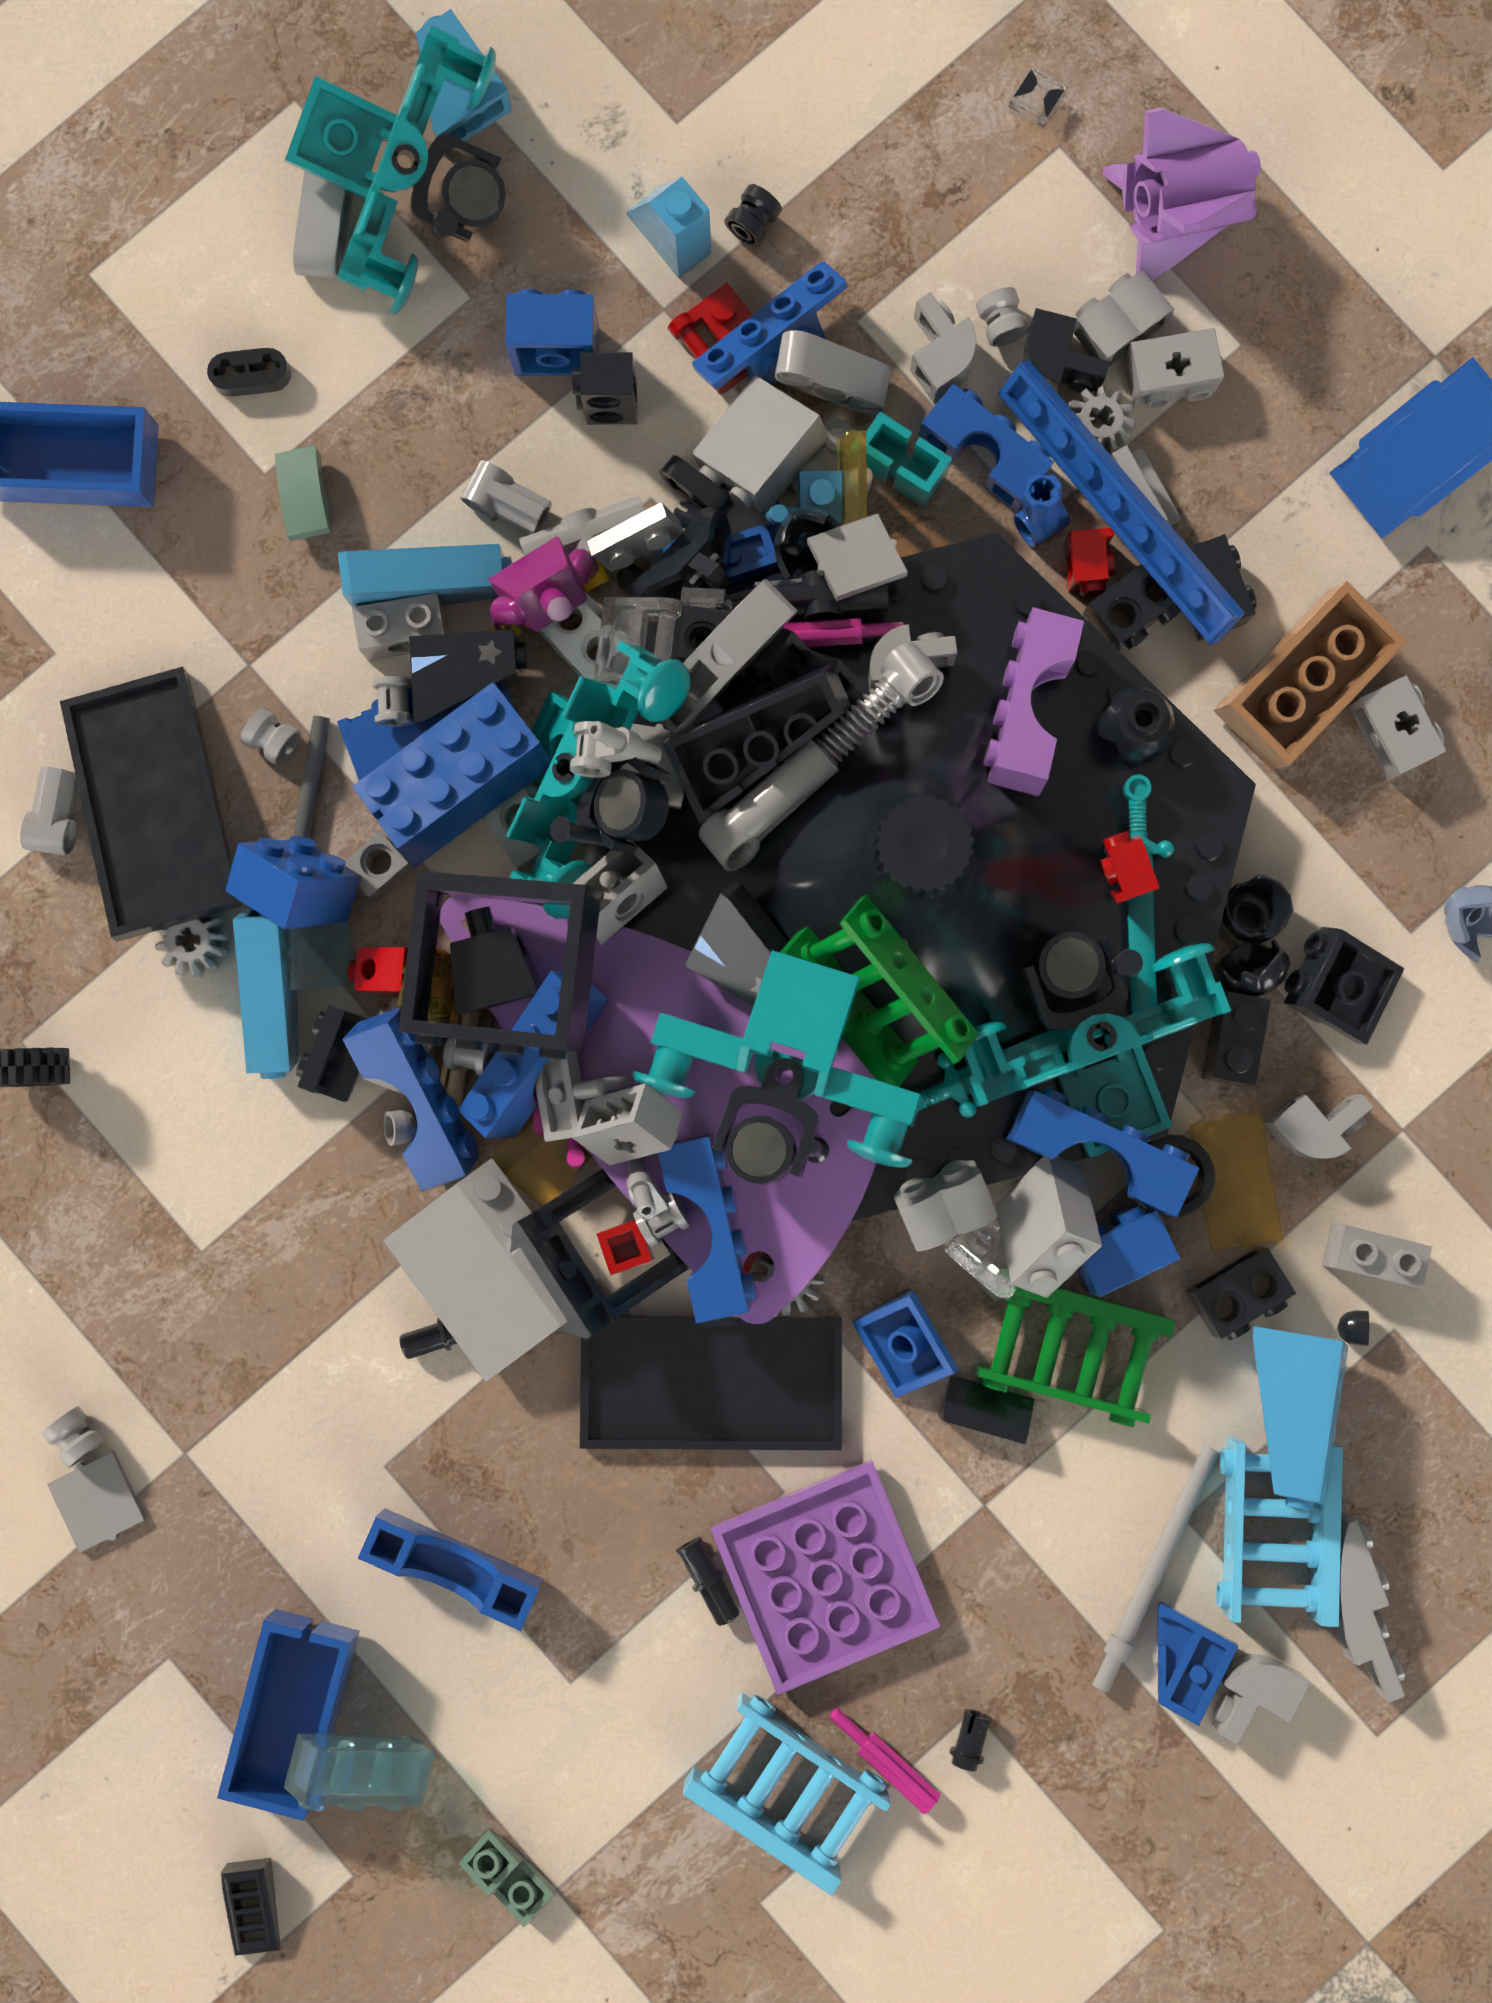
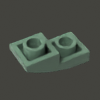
M316 445L276 453L275 463L284 524L290 542L331 533L329 498L323 489L321 454Z
M489 1829L459 1862L461 1867L488 1897L494 1894L523 1928L535 1918L558 1892L527 1858L492 1829Z

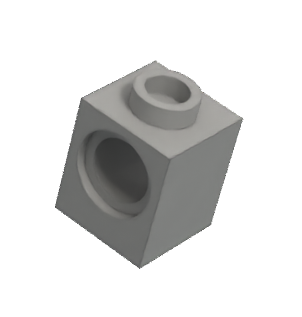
M381 831L345 861V866L361 875L358 885L375 902L380 900L415 869L395 847L393 842ZM380 854H389L391 857L389 870L383 874H374L372 871L374 858Z

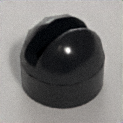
M1349 1311L1340 1318L1337 1329L1340 1337L1345 1342L1359 1346L1369 1345V1311Z

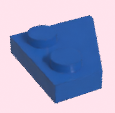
M1161 1601L1158 1605V1704L1199 1726L1239 1646L1236 1642Z

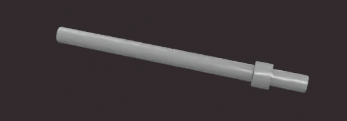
M1203 1445L1115 1635L1110 1634L1103 1649L1107 1654L1092 1685L1105 1693L1109 1692L1122 1662L1127 1663L1135 1646L1131 1643L1220 1454L1210 1447Z

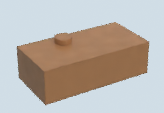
M1348 581L1328 589L1213 711L1271 770L1290 766L1407 641Z

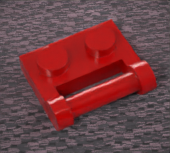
M726 282L688 312H683L676 316L669 323L667 329L676 340L681 339L697 359L709 349L695 331L697 326L702 323L715 341L719 342L753 314L728 282ZM743 369L719 389H715L717 393L722 395L748 376L746 369Z

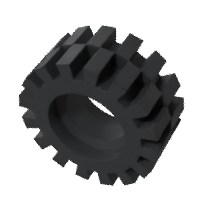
M37 1047L0 1050V1087H35L70 1083L69 1048Z

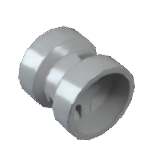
M1013 287L992 291L976 303L979 317L987 323L986 336L992 347L1010 344L1029 332L1030 328L1026 317L1020 314L1017 308L1020 300L1016 289Z
M262 707L245 724L240 736V742L252 750L259 749L264 751L265 759L276 766H280L296 748L301 732L289 723L281 725L274 713Z
M79 1406L61 1416L42 1432V1435L49 1444L56 1445L61 1450L60 1459L68 1469L83 1460L105 1442L97 1430L89 1429L85 1423L86 1415Z

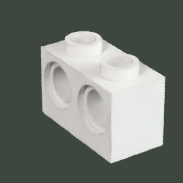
M586 593L587 600L571 612V614H577L583 618L581 625L577 629L565 630L560 627L561 621H554L537 632L579 677L584 676L606 682L630 660L629 656L616 649L619 641L631 642L616 624L613 623L608 627L598 617L602 611ZM603 644L610 647L611 654L604 661L596 662L588 657L590 650L596 645Z

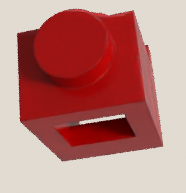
M1112 528L1070 530L1064 542L1068 592L1080 591L1083 597H1094L1106 591V582L1109 576L1114 575L1115 566L1113 551L1106 550L1114 536Z
M1125 831L1103 840L1108 858L1102 859L1100 862L1108 884L1117 883L1119 889L1111 891L1113 900L1116 903L1160 888L1142 837L1137 835L1130 838L1129 832Z
M635 1220L596 1233L610 1276L655 1259L651 1246L641 1234Z

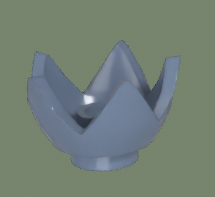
M1487 885L1459 888L1448 898L1444 906L1445 923L1451 940L1462 953L1477 963L1481 957L1477 936L1492 937V886Z

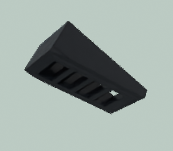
M271 1858L227 1863L221 1871V1882L234 1955L278 1951L281 1946ZM257 1882L258 1888L240 1890L239 1883ZM260 1898V1904L241 1906V1900ZM263 1914L264 1921L243 1923V1916ZM266 1930L267 1939L245 1941L244 1933Z

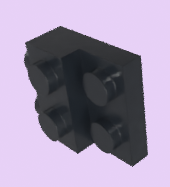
M1321 926L1320 930L1312 933L1304 944V952L1307 956L1300 970L1293 971L1285 982V991L1288 995L1284 1004L1314 1022L1328 1025L1356 1043L1367 1045L1405 968L1343 929Z

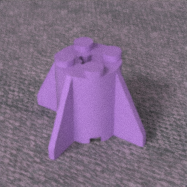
M1162 107L1145 110L1143 153L1133 156L1136 161L1129 164H1115L1103 167V176L1122 189L1125 212L1133 211L1136 223L1129 226L1132 233L1138 239L1136 274L1144 270L1152 281H1155L1224 228L1240 224L1243 221L1252 220L1257 212L1255 177L1259 175L1261 169L1260 158L1257 152L1254 150L1248 151L1245 144L1233 135Z

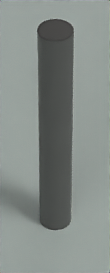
M313 716L293 836H302L308 839L311 837L330 719L327 717Z

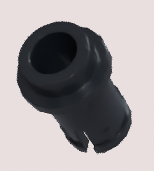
M965 1709L956 1746H952L949 1752L953 1756L951 1763L954 1766L975 1772L978 1765L984 1762V1757L981 1754L992 1718L987 1714H983L981 1718L980 1711Z

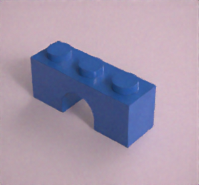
M954 383L921 423L918 437H921L952 457L951 462L967 446L979 445L991 451L995 457L996 466L988 475L984 488L1015 513H1018L1023 507V493L1026 489V480L1037 472L1042 475H1049L1054 463L1049 458L1050 455L1041 444L1033 440L1028 442L1016 432V427L1009 419L1000 414L993 415L983 407V402L978 395L966 388L961 390Z

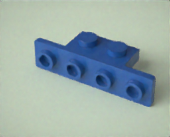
M826 262L818 263L694 360L692 366L695 372L714 389L722 387L743 369H746L750 380L756 375L770 385H773L778 381L775 379V371L782 334L786 331L798 330L826 339L816 312L847 289L848 286L845 278Z

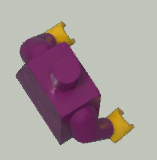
M556 536L488 578L498 598L491 604L492 625L487 629L489 631L514 630L516 636H519L521 631L516 625L524 624L533 631H540L554 621L566 620L573 609L582 605L587 600L583 586L589 592L593 588L609 582L610 579L603 565L595 560L588 551L576 549L568 554L560 538Z

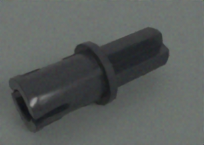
M437 1318V1323L402 1334L399 1337L400 1347L406 1359H412L442 1348L450 1351L452 1350V1345L457 1344L439 1318Z
M697 1537L685 1543L676 1551L681 1556L695 1583L692 1586L693 1591H699L715 1623L718 1626H722L733 1621L739 1615V1609L722 1579L724 1576L723 1570H717L702 1543V1538Z

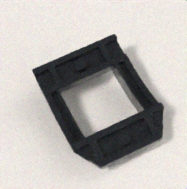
M603 1169L512 1225L510 1253L521 1248L563 1313L568 1324L559 1330L584 1339L593 1336L607 1324L690 1269L673 1249L660 1238L670 1255L606 1297L559 1224L616 1187L615 1183Z

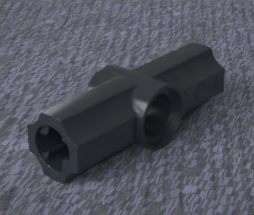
M817 570L806 572L798 579L769 581L797 610L790 620L841 619L844 615L888 612L889 608L887 583L836 601L824 576H820ZM754 582V583H755V588H756L761 582Z

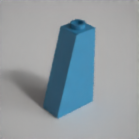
M499 544L338 552L342 592L351 607L438 593L444 605L498 598V595L488 578L512 564L511 556L504 557Z
M248 907L233 919L246 1074L260 1073V1078L277 1079L285 1077L287 1075L286 1072H290L299 1062L296 928L283 929L251 907Z
M1254 1326L1252 1337L1274 1494L1286 1497L1285 1506L1312 1511L1313 1503L1326 1504L1348 1345L1340 1340Z

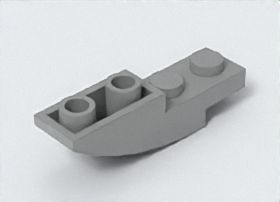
M764 579L683 663L688 669L691 683L687 700L677 713L667 720L661 721L672 734L695 724L731 682L746 670L796 614L797 610L767 579Z
M1343 1513L1341 1514L1339 1627H1335L1344 1657L1355 1666L1365 1663L1375 1691L1389 1703L1405 1697L1400 1681L1405 1680V1675L1395 1654L1389 1655L1384 1639L1389 1638L1386 1624L1380 1613H1374L1373 1611L1389 1606L1385 1591L1390 1587L1382 1567L1379 1564L1374 1565L1369 1549L1374 1547L1368 1528L1363 1522L1358 1523V1520Z

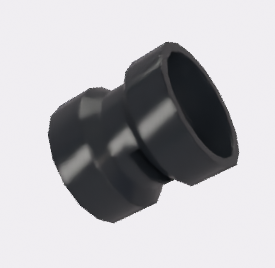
M749 184L741 195V204L730 210L724 219V223L736 238L747 245L756 247L766 235V226L768 223L776 221L782 212V207L770 192L756 184Z

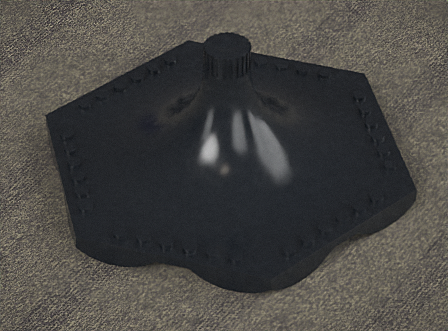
M995 532L901 557L908 572L906 577L887 583L888 612L844 615L841 618H861V624L904 622L905 625L909 624L911 641H917L920 635L933 632L943 633L944 637L955 636L957 656L954 666L938 667L943 673L944 679L935 695L920 705L912 706L906 702L902 707L896 708V713L890 711V718H883L884 724L878 722V729L872 728V734H865L866 740L861 738L860 745H853L854 751L848 749V756L842 755V761L836 760L840 770L761 840L755 857L737 870H725L701 841L699 830L703 823L699 824L684 792L682 808L669 807L666 822L657 835L647 841H633L656 863L668 888L625 924L624 927L692 951L720 893L734 880H737L745 886L787 942L798 931L808 926L821 941L843 929L839 923L857 901L867 894L973 1027L989 1022H1002L1006 1025L1007 1029L996 1032L1001 1049L1004 1050L1049 1030L1042 1025L1020 973L1021 970L1033 966L1036 953L1043 943L1060 933L1074 931L1086 934L1096 942L1109 937L1116 958L1120 952L1129 949L1127 900L1116 903L1113 900L1111 891L1119 888L1117 883L1108 884L1100 860L1107 858L1104 854V839L1128 831L1130 835L1129 800L1124 796L1123 786L1131 776L1138 774L1147 777L1151 783V792L1146 798L1147 839L1155 844L1167 840L1174 845V853L1170 857L1164 858L1159 854H1152L1153 870L1160 887L1154 890L1156 961L1175 950L1190 945L1206 943L1215 948L1256 784L1021 555ZM743 600L709 609L732 612ZM1033 607L1084 621L1076 659L1066 678L1045 682L1031 692V707L1035 718L1045 731L1057 739L1049 778L1039 796L987 782L991 767L984 765V758L990 739L997 740L1000 727L993 725L1000 699L1006 701L1009 687L1002 686L1009 660L1016 661L1018 649L1012 647L1014 633L1019 621L1026 623ZM683 615L649 624L642 647L662 659V662L668 659L677 660ZM804 619L789 620L788 622L804 621ZM699 635L695 637L690 646L696 650L708 636ZM883 636L862 637V644L808 647L812 652L840 659L858 679L849 697L851 705L857 707V700H864L863 694L870 695L868 676L871 656L876 644ZM765 673V679L755 678L753 683L732 681L696 723L773 690L765 682L768 675ZM1129 687H1144L1157 691L1168 701L1174 714L1175 732L1170 747L1164 752L1153 753L1139 763L1126 766L1119 756L1116 743L1103 739L1095 733L1097 722L1104 711L1110 706L1112 695L1116 691ZM851 705L846 711H852ZM638 712L634 724L650 727L662 724L661 722L646 720L641 716L640 712ZM1136 714V722L1140 726L1145 727L1149 725V718L1146 714ZM832 722V723H831L830 725H828L827 727L834 728L835 726H834V724H833V722ZM827 727L824 728L817 735H815L812 739L814 740L816 738H823L821 733L825 732L827 734L829 732ZM777 766L761 776L716 812L722 809H731ZM588 844L583 861L593 867L611 850ZM856 943L832 955L848 974H852L872 964ZM1214 950L1205 953L1209 967L1211 965ZM1105 969L1102 982L1095 991L1085 997L1064 1001L1052 998L1044 991L1043 994L1047 1006L1052 1012H1074L1089 1007L1104 998L1110 992L1112 983ZM1168 969L1157 971V1004L1178 997ZM1124 975L1122 976L1128 990V999L1118 1010L1112 1012L1113 1015L1121 1016L1122 1018L1132 1014L1130 1007V977ZM884 978L861 989L862 993L876 1010L900 999ZM913 1013L889 1023V1026L903 1043L928 1033ZM1195 1024L1141 1045L1170 1121L1173 1116ZM1103 1035L1095 1038V1043L1101 1045L1104 1039ZM937 1048L917 1057V1064L900 1085V1088L918 1093L943 1082L945 1069L940 1068L937 1064V1057L944 1053L943 1050ZM1066 1051L1062 1055L1064 1061L1068 1062V1052ZM964 1056L953 1065L956 1071L967 1066ZM1111 1056V1057H1109V1058H1106V1059H1103V1060H1101V1061H1098V1062H1095V1063H1093V1064H1090V1065H1088V1066H1085L1084 1069H1087V1068L1092 1067V1066H1094V1065H1097V1064H1100V1063H1102V1062H1105V1061H1108V1060H1110V1059H1113L1114 1056ZM1057 1078L992 1100L985 1105L976 1106V1113L970 1118L963 1117L960 1114V1103L951 1097L939 1101V1103L935 1102L934 1105L931 1104V1106L918 1111L913 1127L908 1126L899 1154L913 1160L908 1167L901 1168L876 1163L862 1201L851 1222L897 1210L898 1208L892 1195L900 1190L902 1184L913 1178H932L940 1173L946 1164L956 1160H974L986 1185L1026 1175L1043 1156L1019 1146L1006 1138L1028 1091L1041 1093L1043 1087H1047L1062 1094ZM971 1093L968 1094L969 1101L974 1102ZM835 1101L830 1104V1112L836 1117L845 1115L853 1108ZM1169 1129L1150 1135L1148 1141L1167 1137ZM1081 1143L1066 1148L1058 1155L1072 1162L1087 1158Z

